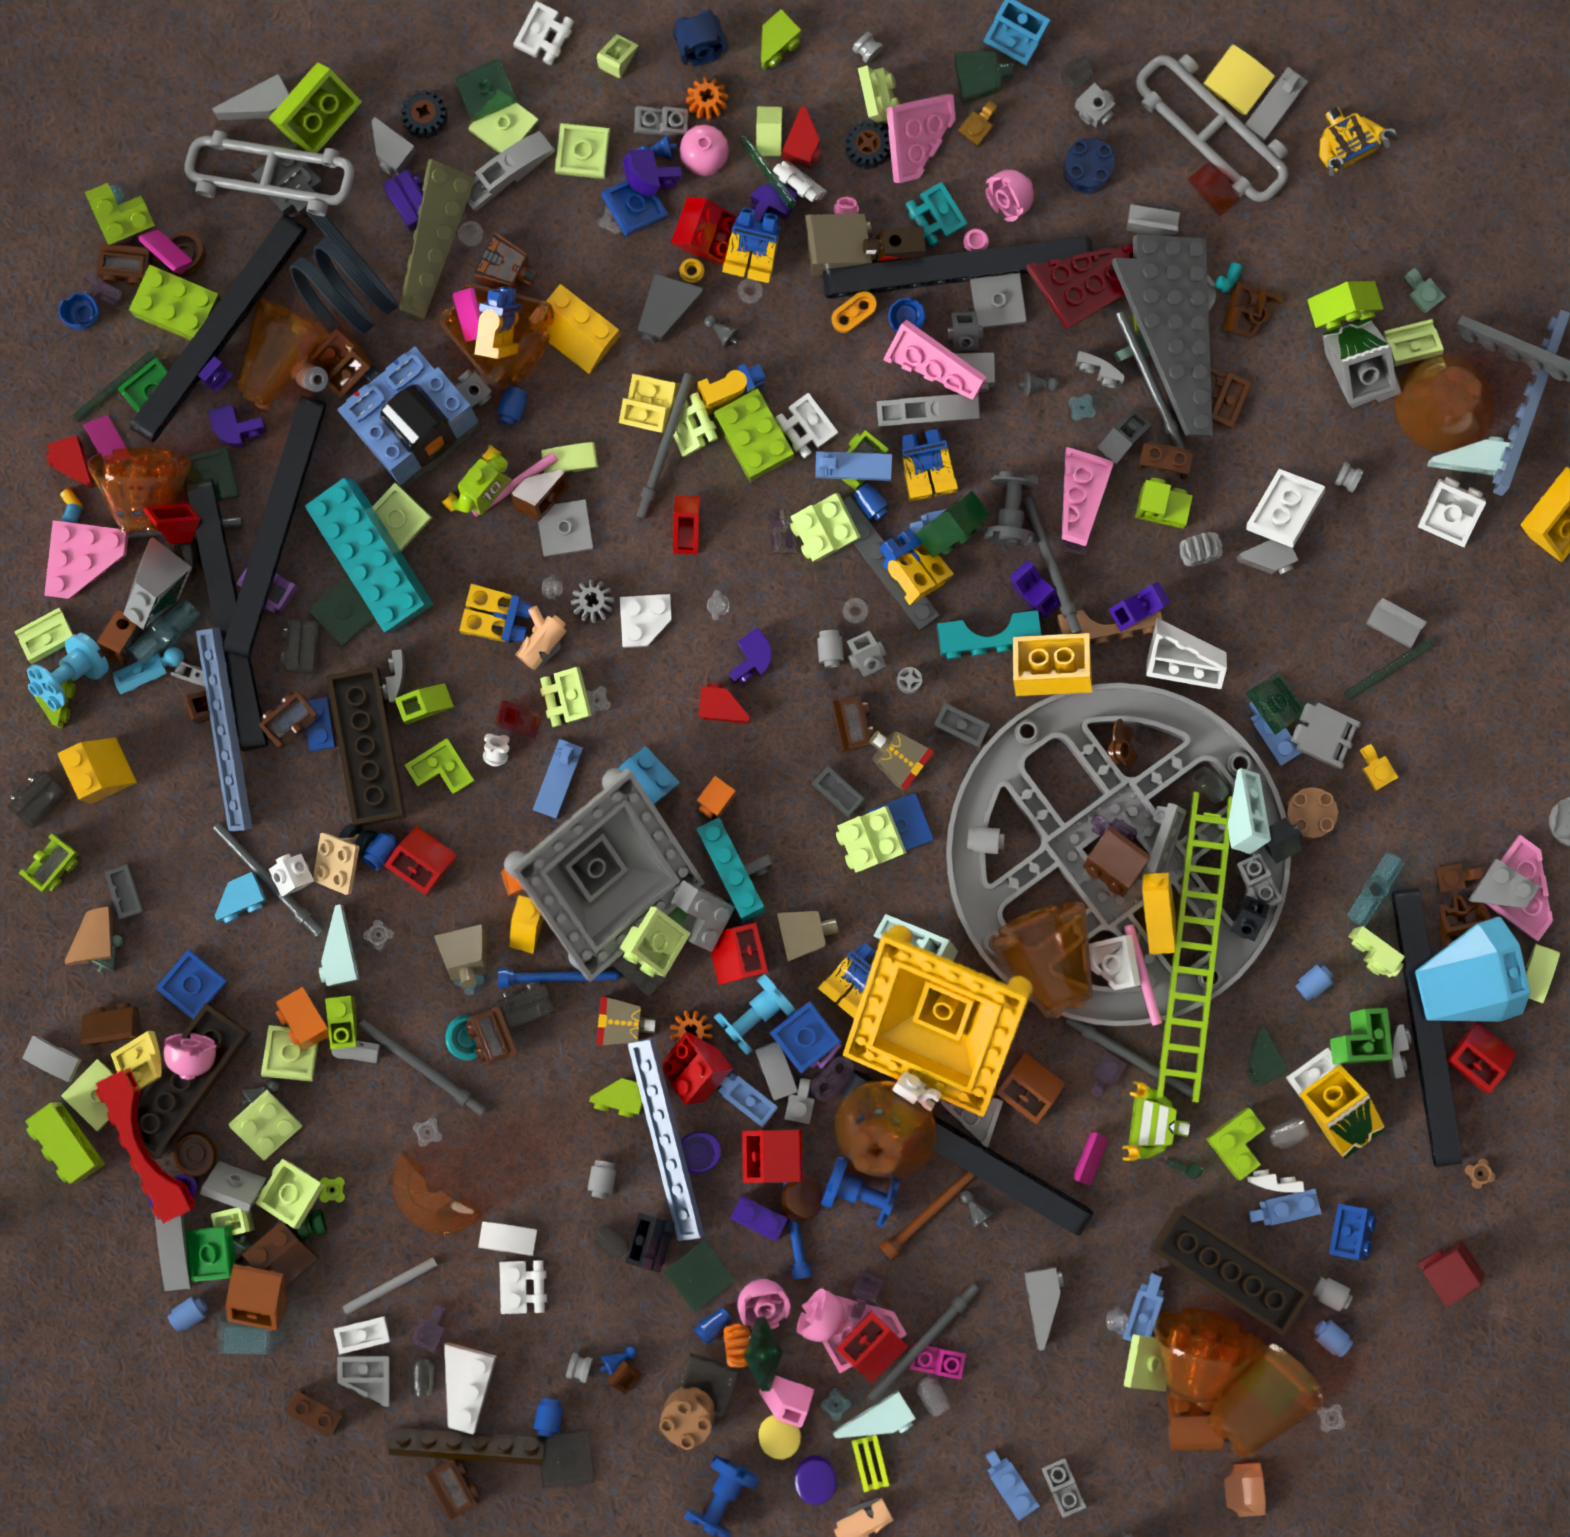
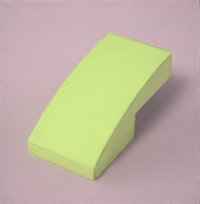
M594 442L541 450L542 459L551 452L558 459L546 468L544 473L558 470L579 472L598 467Z
M1535 943L1526 966V975L1530 989L1529 999L1544 1003L1558 963L1559 951Z

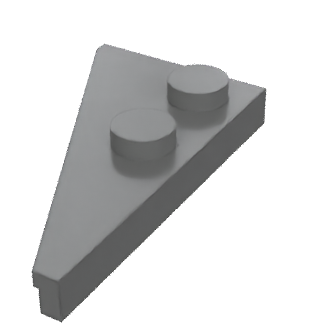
M993 1096L984 1117L939 1099L940 1103L985 1147L989 1146L1003 1103L1002 1099Z

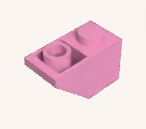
M765 1372L759 1393L777 1420L802 1428L814 1389Z

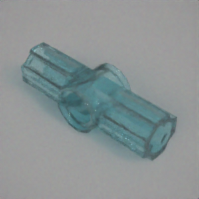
M184 599L166 616H160L154 620L148 627V632L129 647L128 650L144 666L161 650L172 647L180 639L181 633L200 617L199 612L189 601Z
M1386 851L1368 881L1363 884L1360 894L1346 914V917L1357 925L1366 927L1382 900L1388 895L1391 885L1405 865V862L1396 855ZM1372 883L1380 885L1381 893L1379 896L1371 894L1370 886Z

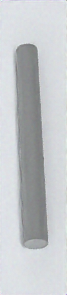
M432 1257L343 1305L344 1312L348 1315L437 1267L438 1264L435 1258Z

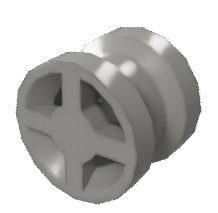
M867 32L855 43L852 50L855 53H859L863 57V61L868 64L882 51L884 46L873 39L871 32Z
M1345 462L1334 484L1337 486L1343 485L1347 487L1349 492L1353 493L1364 470L1360 468L1354 469L1350 463Z
M906 667L899 672L897 686L900 691L906 694H913L921 687L922 675L916 668Z
M572 1353L566 1378L571 1379L575 1377L579 1378L580 1382L586 1383L593 1358H581L577 1353Z

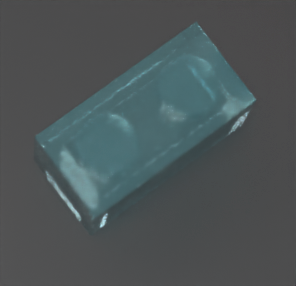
M228 1317L226 1320L219 1322L218 1354L270 1355L274 1352V1330L228 1322Z

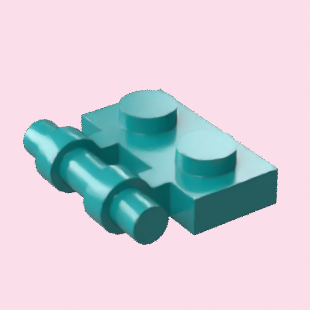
M942 182L920 194L924 204L919 207L914 199L905 204L910 212L908 215L911 220L915 221L919 227H923L924 240H927L931 247L939 243L935 235L938 231L941 230L944 237L947 238L967 226L966 220ZM927 212H930L935 220V223L929 225L923 216Z

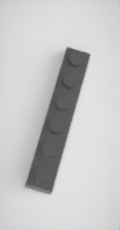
M1462 315L1458 321L1459 334L1465 341L1479 343L1487 350L1500 352L1512 361L1519 360L1526 363L1533 370L1547 372L1556 380L1570 382V360Z
M849 495L843 502L861 536L853 544L918 631L922 630L940 615L926 596L911 605L908 604L904 598L907 595L899 582L890 575L889 570H886L882 565L886 560L880 550L884 543L883 539Z

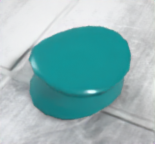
M462 1015L452 1020L445 1036L449 1052L465 1061L477 1058L475 1053L477 1045L474 1038L470 1039L465 1027L468 1024L466 1019L472 1017L471 1015ZM479 1021L487 1039L486 1029L483 1023Z

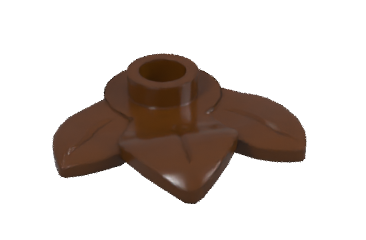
M1119 718L1114 724L1113 740L1108 747V754L1114 763H1123L1125 766H1131L1138 758L1136 751L1130 747V740L1134 729L1124 726L1122 718Z

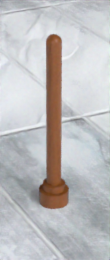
M966 1171L894 1239L890 1238L888 1241L885 1239L878 1247L893 1261L900 1255L898 1253L901 1250L900 1247L976 1176Z

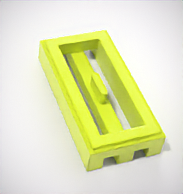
M877 1434L852 1440L864 1492L889 1486ZM870 1441L874 1443L883 1480L881 1482L877 1481L868 1445ZM862 1443L873 1483L869 1485L867 1484L858 1444Z

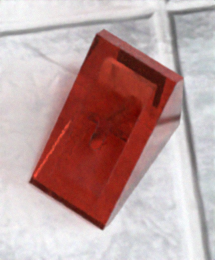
M1207 163L1187 179L1219 217L1239 201L1227 175Z
M502 700L495 725L497 728L535 739L542 714Z

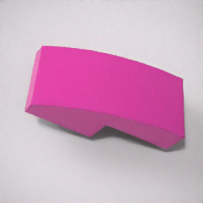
M927 1346L908 1369L961 1380L966 1354Z

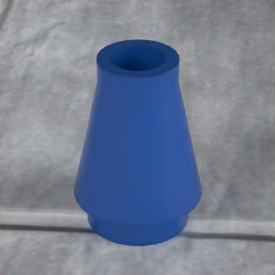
M721 1307L718 1311L696 1323L697 1327L693 1331L708 1345L711 1341L715 1342L723 1328L732 1318Z

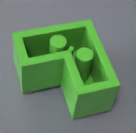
M1388 1008L1363 1009L1350 1012L1352 1035L1330 1039L1333 1065L1375 1063L1393 1059Z

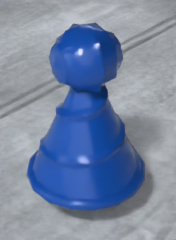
M666 135L659 142L653 144L652 147L648 148L642 145L638 150L653 149L654 155L673 159V149L677 148V143L672 144L669 135Z
M629 1345L625 1348L624 1353L601 1355L600 1359L604 1366L600 1368V1371L603 1373L607 1370L610 1376L613 1375L623 1360L626 1361L627 1358L633 1359L637 1356L636 1347Z

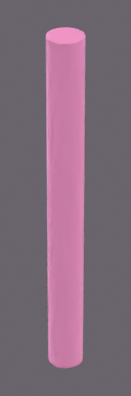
M551 452L511 480L489 508L511 494L514 488L520 485L526 477L538 475L558 460L555 454ZM472 510V513L477 518L479 514Z
M1134 924L1125 926L1126 935H1132L1140 984L1152 1026L1161 1024L1162 1020Z

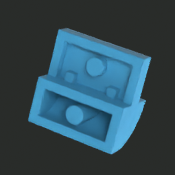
M1004 0L983 42L1027 66L1036 48L1040 45L1051 20L1016 0Z
M646 746L632 758L627 759L618 768L622 771L626 768L632 771L654 806L680 783Z

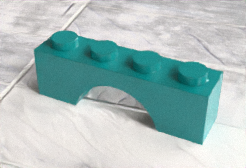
M1038 610L1013 613L1008 627L1000 634L992 637L974 634L967 628L963 620L937 624L940 655L947 656V660L962 658L963 653H972V656H982L987 654L986 650L996 649L997 653L1012 651L1011 647H1013V637L1042 636Z
M720 818L697 828L743 923L766 913L764 905Z

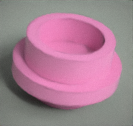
M842 197L837 200L834 206V213L858 214L859 207L855 199Z
M972 229L964 237V247L967 251L984 250L988 246V236L980 229Z

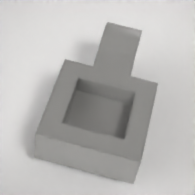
M801 1078L797 1095H789L785 1114L786 1120L810 1124L815 1100L814 1098L807 1097L811 1079Z

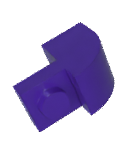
M653 149L629 150L622 161L627 182L636 192L644 196L653 197L659 187L663 190L675 187L682 176L680 167L657 168Z
M768 183L757 188L751 195V202L757 205V207H751L755 211L754 221L763 223L764 215L768 212L787 220L798 200L797 192L777 183Z
M215 356L198 374L201 379L200 381L216 394L234 376Z
M233 405L208 411L215 434L230 447L245 448V437L249 440L262 437V433L267 432L266 423L262 417L240 423L236 408Z
M1029 560L1018 567L1010 576L1014 590L1034 611L1038 610V614L1043 619L1061 604L1056 590L1042 579L1034 564Z
M1158 581L1138 594L1122 600L1110 608L1109 611L1120 632L1154 616L1171 603Z
M757 627L737 641L738 647L747 657V660L729 672V677L734 683L740 681L743 684L754 676L753 670H756L762 677L770 667L771 648L769 642Z

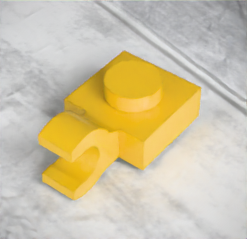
M1371 744L1359 750L1368 764L1362 770L1375 791L1398 778L1387 757L1383 756L1378 759L1377 753Z

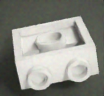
M1446 477L1445 481L1439 479L1428 500V505L1418 523V527L1465 547L1486 504V499L1482 498L1483 493L1475 488L1469 487L1468 491L1460 488V483L1452 478Z

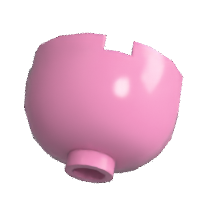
M706 124L694 126L686 132L681 140L679 149L681 161L693 174L700 176L714 175L727 163L729 156L728 142L723 133L716 127Z
M1003 170L987 180L986 183H989V187L985 190L988 201L997 214L999 208L1002 210L1005 216H1007L1004 218L1006 221H1015L1030 210L1034 201V191L1031 180L1017 170Z
M182 1034L172 1035L165 1039L164 1060L166 1065L174 1073L180 1075L182 1079H194L195 1076L202 1075L208 1071L213 1065L216 1054V1045L213 1039L197 1034H191L190 1039H182Z
M758 1279L747 1284L740 1292L737 1302L742 1323L750 1326L753 1331L775 1329L779 1326V1321L783 1317L785 1319L788 1317L791 1308L784 1289L778 1283L769 1279Z
M822 1288L817 1290L807 1302V1304H811L807 1313L801 1312L797 1323V1333L814 1342H825L834 1337L835 1334L839 1335L845 1327V1321H843L845 1312L844 1306L833 1293Z

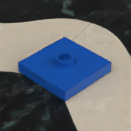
M627 181L608 188L601 193L625 237L661 222L669 216L656 193L653 197L641 195Z
M916 793L868 811L870 813L885 806L889 807L906 851L934 840Z
M188 949L156 989L189 1017L194 1019L205 1003L210 1004L229 981L192 950Z
M810 1001L770 1032L771 1036L800 1073L841 1043L840 1039Z

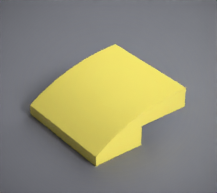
M1231 45L1203 85L1220 100H1226L1241 115H1246L1275 76L1249 54L1237 46Z
M632 374L628 398H623L619 423L664 433L680 383Z
M154 1031L143 1033L111 1054L117 1072L130 1067L140 1090L161 1077V1056Z

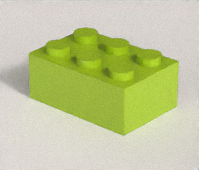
M317 62L270 115L269 119L301 151L317 153L362 101L330 68Z
M149 265L129 311L139 319L191 340L222 298L218 293Z
M758 388L714 412L715 421L750 483L794 459V452Z
M62 1102L49 1103L25 1121L29 1126L26 1128L27 1132L35 1141L38 1139L44 1147L41 1149L43 1155L48 1161H54L58 1167L56 1172L63 1182L66 1183L68 1181L69 1184L81 1183L106 1165Z

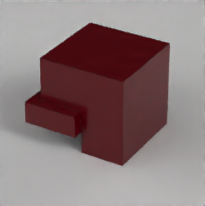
M1462 1240L1447 1248L1444 1252L1439 1249L1418 1262L1419 1267L1447 1307L1479 1287L1485 1276V1273Z

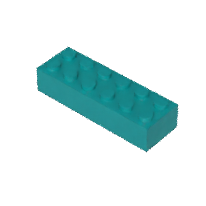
M341 479L305 505V508L384 633L396 632L434 605L355 479Z

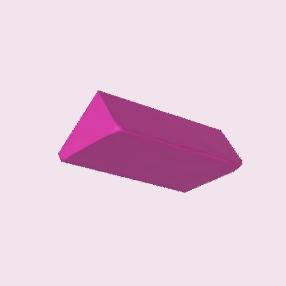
M159 230L145 233L138 238L154 255L179 275H183L193 263L190 257Z
M469 288L453 293L465 341L477 339L481 315L475 290Z
M109 415L83 425L110 471L132 459Z
M1095 1132L1089 1134L1072 1177L1073 1180L1088 1186L1091 1185L1108 1143V1138Z

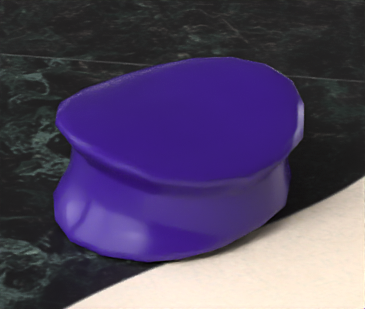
M693 1132L681 1139L688 1172L701 1174L709 1171L718 1163L721 1154L720 1144L712 1135L706 1132Z
M815 1455L802 1460L795 1473L796 1491L801 1499L813 1505L829 1501L837 1487L836 1475L830 1462L821 1456Z

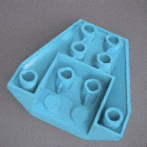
M1495 917L1475 924L1415 971L1426 1020L1501 1022L1523 1014L1530 996L1520 945L1501 917Z

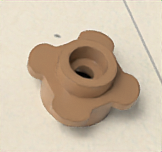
M1479 1159L1478 1163L1468 1165L1465 1168V1173L1472 1180L1471 1185L1476 1189L1481 1188L1482 1184L1495 1180V1174L1488 1166L1489 1162L1486 1159ZM1479 1171L1482 1172V1176L1478 1175Z

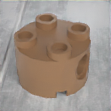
M1314 787L1302 789L1291 796L1284 806L1286 819L1292 826L1294 824L1298 826L1303 836L1301 839L1312 840L1320 838L1333 830L1337 822L1338 809L1333 796L1323 789Z
M698 1388L677 1389L670 1394L661 1414L660 1430L670 1442L680 1446L682 1449L689 1450L694 1446H698L707 1439L715 1419L713 1400L706 1392Z

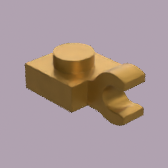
M989 100L979 115L972 111L958 130V133L978 147L993 128V125L988 121L997 111L996 108L998 106Z

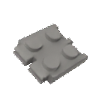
M1319 702L1315 703L1314 706L1309 703L1305 704L1299 720L1305 723L1306 726L1297 724L1291 741L1298 744L1297 750L1342 770L1347 750L1351 749L1353 745L1351 743L1356 728L1359 729L1361 723ZM1349 726H1352L1348 734V737L1345 740L1344 738L1346 736ZM1341 746H1342L1343 749H1342V752H1341V754H1340V756H1339V759H1338V761H1337L1336 758H1337V755H1338V753H1339V750H1340V748H1341Z

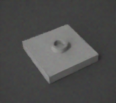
M1020 273L970 279L974 312L977 313L979 326L982 325L983 329L1026 324Z
M586 499L554 504L538 522L544 558L594 550Z
M219 1161L203 1184L200 1194L249 1211L259 1196L261 1189L265 1186L267 1178Z

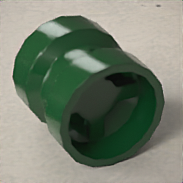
M322 1209L314 1210L306 1216L298 1229L301 1240L309 1239L314 1234L319 1236L327 1234V1225Z

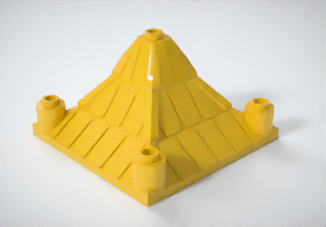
M894 925L888 932L885 931L881 937L842 1056L897 1080L906 1070L926 1084L924 1089L938 1090L942 1094L940 1099L984 1117L996 1092V1084L1023 1010L1032 994V984L1028 979L1021 976H1014L1007 985L997 982L995 979L956 964L944 957L937 956L923 948L911 944L913 939L911 931L903 925Z

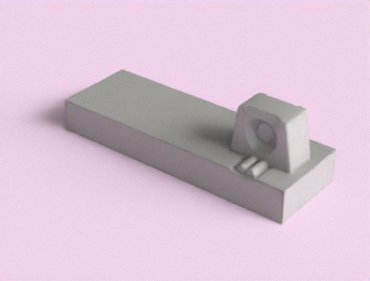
M1288 67L1245 126L1264 142L1308 81Z
M1168 803L1167 807L1157 806L1153 821L1160 824L1161 827L1145 874L1166 873L1187 812L1178 805Z

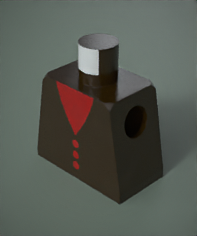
M923 227L883 229L875 239H864V254H875L877 263L919 258L926 251Z

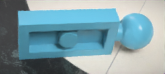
M171 647L165 651L163 657L157 652L113 672L117 690L120 694L136 689L144 683L158 679L167 673L166 666H179L181 661H184V653L177 647Z

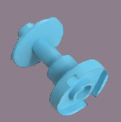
M75 633L66 639L65 647L68 654L59 661L60 667L52 673L36 664L27 669L28 678L31 682L28 684L30 692L36 697L40 696L53 711L65 705L66 698L60 685L68 679L75 681L82 675H85L90 679L97 680L109 670L106 657L101 658L97 652L100 647L84 633L77 635Z
M765 974L756 979L764 990L749 1002L752 1008L737 1021L730 1025L720 1012L714 1016L723 1028L728 1025L725 1031L735 1042L741 1040L737 1045L746 1055L750 1054L753 1050L742 1039V1036L761 1019L767 1022L780 1009L788 1017L797 1012Z

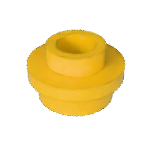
M695 258L686 259L680 265V276L687 283H697L704 276V266ZM693 267L697 272L694 275H689L687 270Z

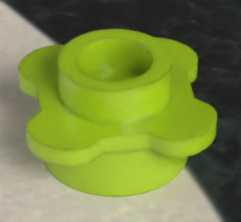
M324 1177L320 1180L325 1185L319 1196L322 1202L327 1203L329 1200L342 1202L345 1199V1194L343 1193L345 1181L342 1177H337L336 1179ZM331 1187L335 1189L334 1192H330Z

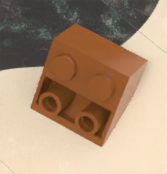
M1024 1052L997 1088L995 1094L1037 1125L1066 1083Z
M234 1264L226 1300L228 1322L277 1331L288 1309L284 1274Z

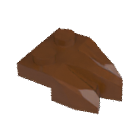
M1453 894L1451 898L1452 909L1446 904L1439 905L1440 935L1444 948L1475 924L1492 919L1487 907L1483 903L1471 902V905L1468 906L1461 895Z

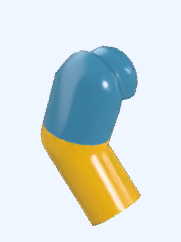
M67 488L60 494L67 504L62 521L77 523L80 520L83 505L71 488Z

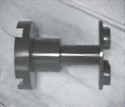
M1000 471L999 475H994L990 478V482L1007 488L1005 509L999 510L998 526L984 528L983 539L990 538L992 543L1017 546L1019 541H1025L1024 546H1031L1034 544L1035 533L1023 529L1024 512L1020 511L1022 489L1040 488V483H1038L1039 477L1033 475H1024V478L1014 477L1015 473Z

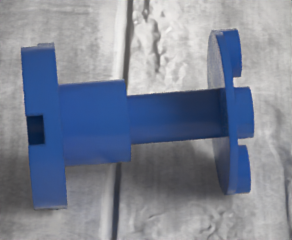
M838 1156L821 1205L831 1208L835 1196L851 1203H855L856 1199L881 1208L876 1226L884 1228L901 1180L893 1178L887 1194L862 1185L863 1179L846 1173L845 1169L848 1160Z
M718 1455L714 1456L710 1464L720 1475L712 1488V1491L716 1494L706 1514L688 1509L684 1518L694 1524L700 1523L704 1525L703 1530L713 1536L731 1537L733 1532L719 1523L729 1501H736L743 1485L756 1489L760 1479L751 1471L740 1465L736 1466L729 1463L730 1460Z

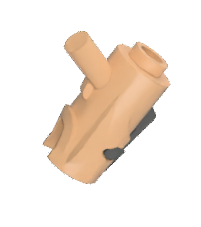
M533 606L528 609L535 624L532 629L533 634L525 638L515 655L532 670H538L561 649L559 641L567 631L564 629L566 624L556 615L552 618L547 616L544 620L538 607Z
M876 1497L848 1508L847 1517L836 1522L838 1528L834 1529L837 1537H869V1534L872 1532L878 1533L886 1525L893 1522V1518L883 1499Z

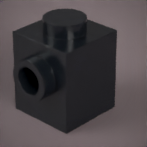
M1284 818L1269 826L1271 841L1266 843L1264 848L1276 864L1303 850L1300 841L1303 836L1296 824L1292 826Z
M1246 895L1234 917L1231 932L1241 938L1255 942L1267 919L1270 905Z

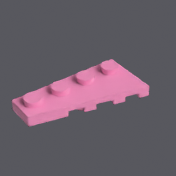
M908 320L901 324L883 359L889 363L896 362L902 365V369L909 372L914 370L921 373L929 381H939L944 384L945 388L970 399H974L979 394L987 379L985 375Z
M1066 447L1062 539L1083 546L1087 545L1114 461Z

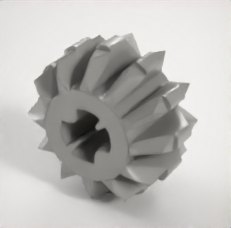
M1212 532L1187 537L1179 545L1181 559H1183L1184 565L1187 566L1207 564L1219 559L1223 553L1221 539H1219L1217 533Z
M589 580V588L580 583L579 586L582 592L573 591V595L579 599L571 600V605L579 606L574 610V613L579 615L583 612L582 621L585 622L589 615H591L592 623H596V615L598 614L602 620L606 619L605 614L602 612L603 610L609 613L612 612V608L606 604L613 603L614 598L606 597L611 593L610 588L602 590L603 582L600 581L595 588L593 580ZM592 596H596L598 604L596 606L593 604V607H589L587 598L590 597L592 599Z

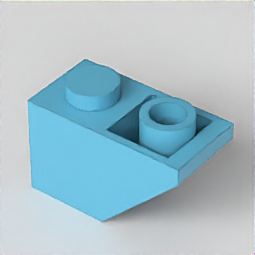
M250 872L228 882L215 914L217 921H224L227 924L239 919L238 914L248 910V913H253L263 908L262 903L267 902V899L255 873Z

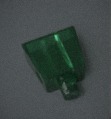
M955 52L954 64L962 105L999 93L1001 90L1000 79L1014 77L1012 63L997 64L995 52Z

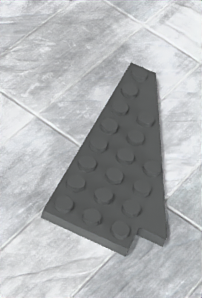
M1136 234L1133 236V259L1114 258L1112 260L1113 268L1185 436L1210 437L1213 435L1206 238Z

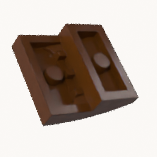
M340 325L307 359L312 365L321 367L326 371L328 375L327 386L340 398L372 366L360 346Z
M1210 366L1212 422L1233 428L1252 382L1230 372L1226 374Z

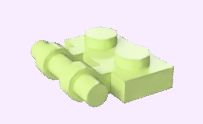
M698 392L689 396L693 405L689 407L687 400L685 401L674 434L682 457L689 456L706 446L703 435L706 434L709 442L718 439L714 421H710L706 411V403L704 400H701ZM695 414H697V416H698V418H699V420H700V422H701V426H700V427H698V425H697V423H696V421H695V418H694V415H695Z
M580 667L555 673L556 684L553 685L550 676L540 678L542 685L540 691L542 697H545L548 708L546 715L547 718H550L552 727L562 725L560 719L562 714H564L566 723L592 716ZM557 692L561 702V706L558 707L554 695Z

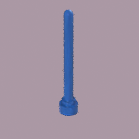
M498 968L499 988H509V985L521 982L588 981L581 971L514 972V970H509V968ZM604 970L592 981L618 980L621 977V973L618 970Z
M782 1182L783 1188L788 1182ZM788 1218L795 1259L793 1269H791L792 1279L812 1277V1268L808 1265V1261L805 1262L799 1222Z

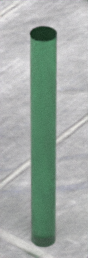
M747 135L742 136L739 142L789 209L795 207L796 201Z
M149 350L77 410L73 416L79 422L113 395L118 390L117 388L156 357Z
M1430 639L1425 640L1346 690L1344 694L1348 700L1353 699L1434 647Z

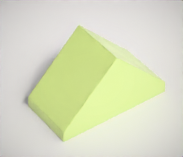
M616 34L598 53V67L621 79L638 45Z
M757 106L756 156H781L782 107Z
M233 1208L211 1214L213 1227L231 1225L232 1235L255 1230L251 1208L249 1211Z

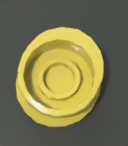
M774 1415L767 1417L762 1422L759 1429V1441L765 1454L774 1459L784 1460L790 1458L799 1448L801 1438L799 1427L779 1421Z

